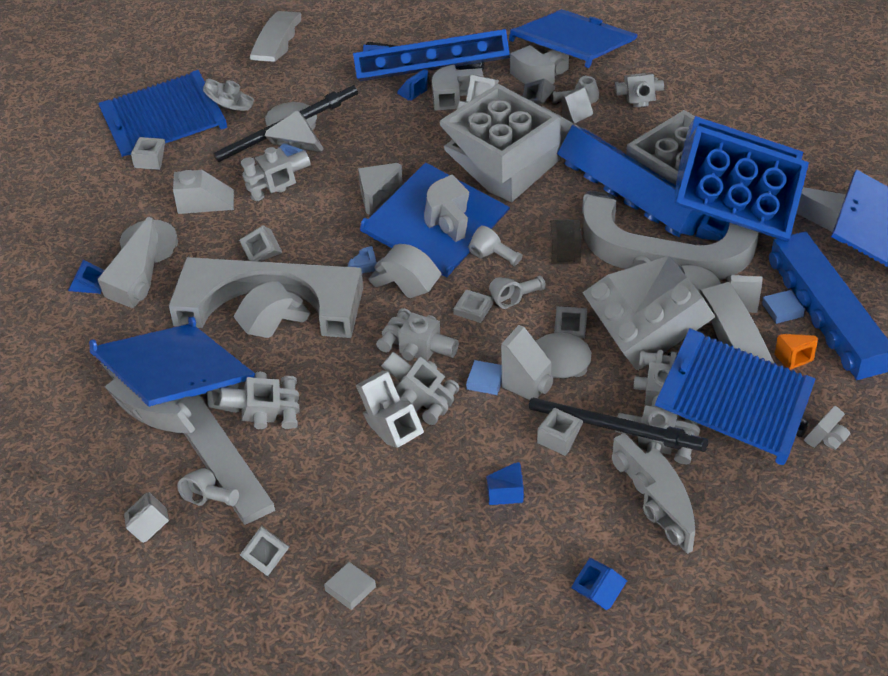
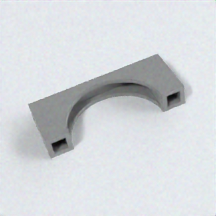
M187 257L169 304L173 326L188 324V318L194 316L196 327L203 328L208 317L223 303L237 296L247 294L263 283L277 281L281 283L287 292L298 295L316 309L319 314L321 336L351 338L363 292L362 269L357 267Z

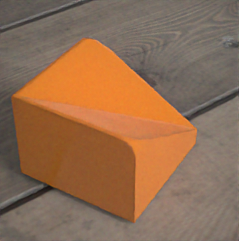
M780 334L777 337L774 355L789 370L814 361L818 338L812 335Z

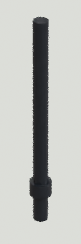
M352 85L337 93L333 91L325 95V99L299 112L305 119H308L327 109L333 110L341 106V102L358 95L355 85ZM278 122L214 152L217 162H221L266 140V130Z
M534 397L529 401L530 410L549 414L553 408H556L583 420V423L660 441L666 447L678 450L684 447L705 452L708 447V439L685 434L683 429L671 426L664 429Z

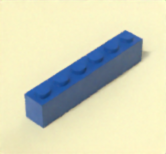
M506 29L357 52L353 53L357 79L359 81L418 73L424 69L428 71L437 70L449 65H455L456 67L510 58L507 32Z
M575 125L571 126L557 153L566 160L564 163L566 166L576 171L581 169L585 172L584 177L596 184L599 182L604 184L603 189L616 197L618 195L625 198L623 202L631 208L638 210L640 207L646 211L644 216L656 223L661 221L666 224L665 230L677 237H680L681 234L694 235L705 214L675 205L676 185L589 130Z
M805 231L793 234L788 242L778 238L774 239L772 252L769 254L771 267L779 271L786 288L792 289L798 301L811 316L813 326L822 331L828 347L835 349L840 356L843 368L846 371L850 370L856 380L888 372L887 337L808 233Z

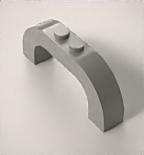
M588 195L585 202L583 218V237L585 243L598 258L619 268H631L670 255L680 269L684 265L699 266L711 271L719 280L743 271L751 263L756 252L759 232L732 223L729 225L726 236L720 241L709 245H692L632 234L620 229L614 223L616 213V200Z

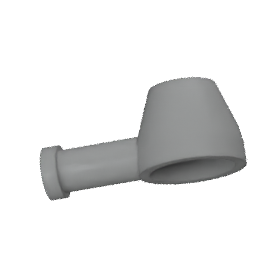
M583 76L579 79L575 89L583 85L590 104L595 103L599 99V89L596 80L591 76ZM553 91L550 95L552 104L562 102V95L570 91Z
M480 226L474 232L468 246L470 252L480 259L495 252L509 261L514 267L521 261L523 256L521 253L515 252L502 244L499 236L487 226Z
M537 276L532 280L522 283L509 278L497 277L490 283L489 290L495 303L502 309H507L518 304L522 295L537 290H544L545 281L542 276ZM509 298L511 299V304L509 305L501 303Z
M205 468L186 474L179 480L177 485L181 497L198 506H202L208 499L224 502L229 506H235L239 499L238 490L215 486L216 478L214 474ZM193 492L203 496V498L194 501L192 499Z

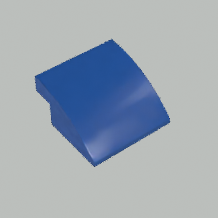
M695 116L689 126L680 160L674 203L675 205L788 242L791 237L809 162L802 160L803 151Z

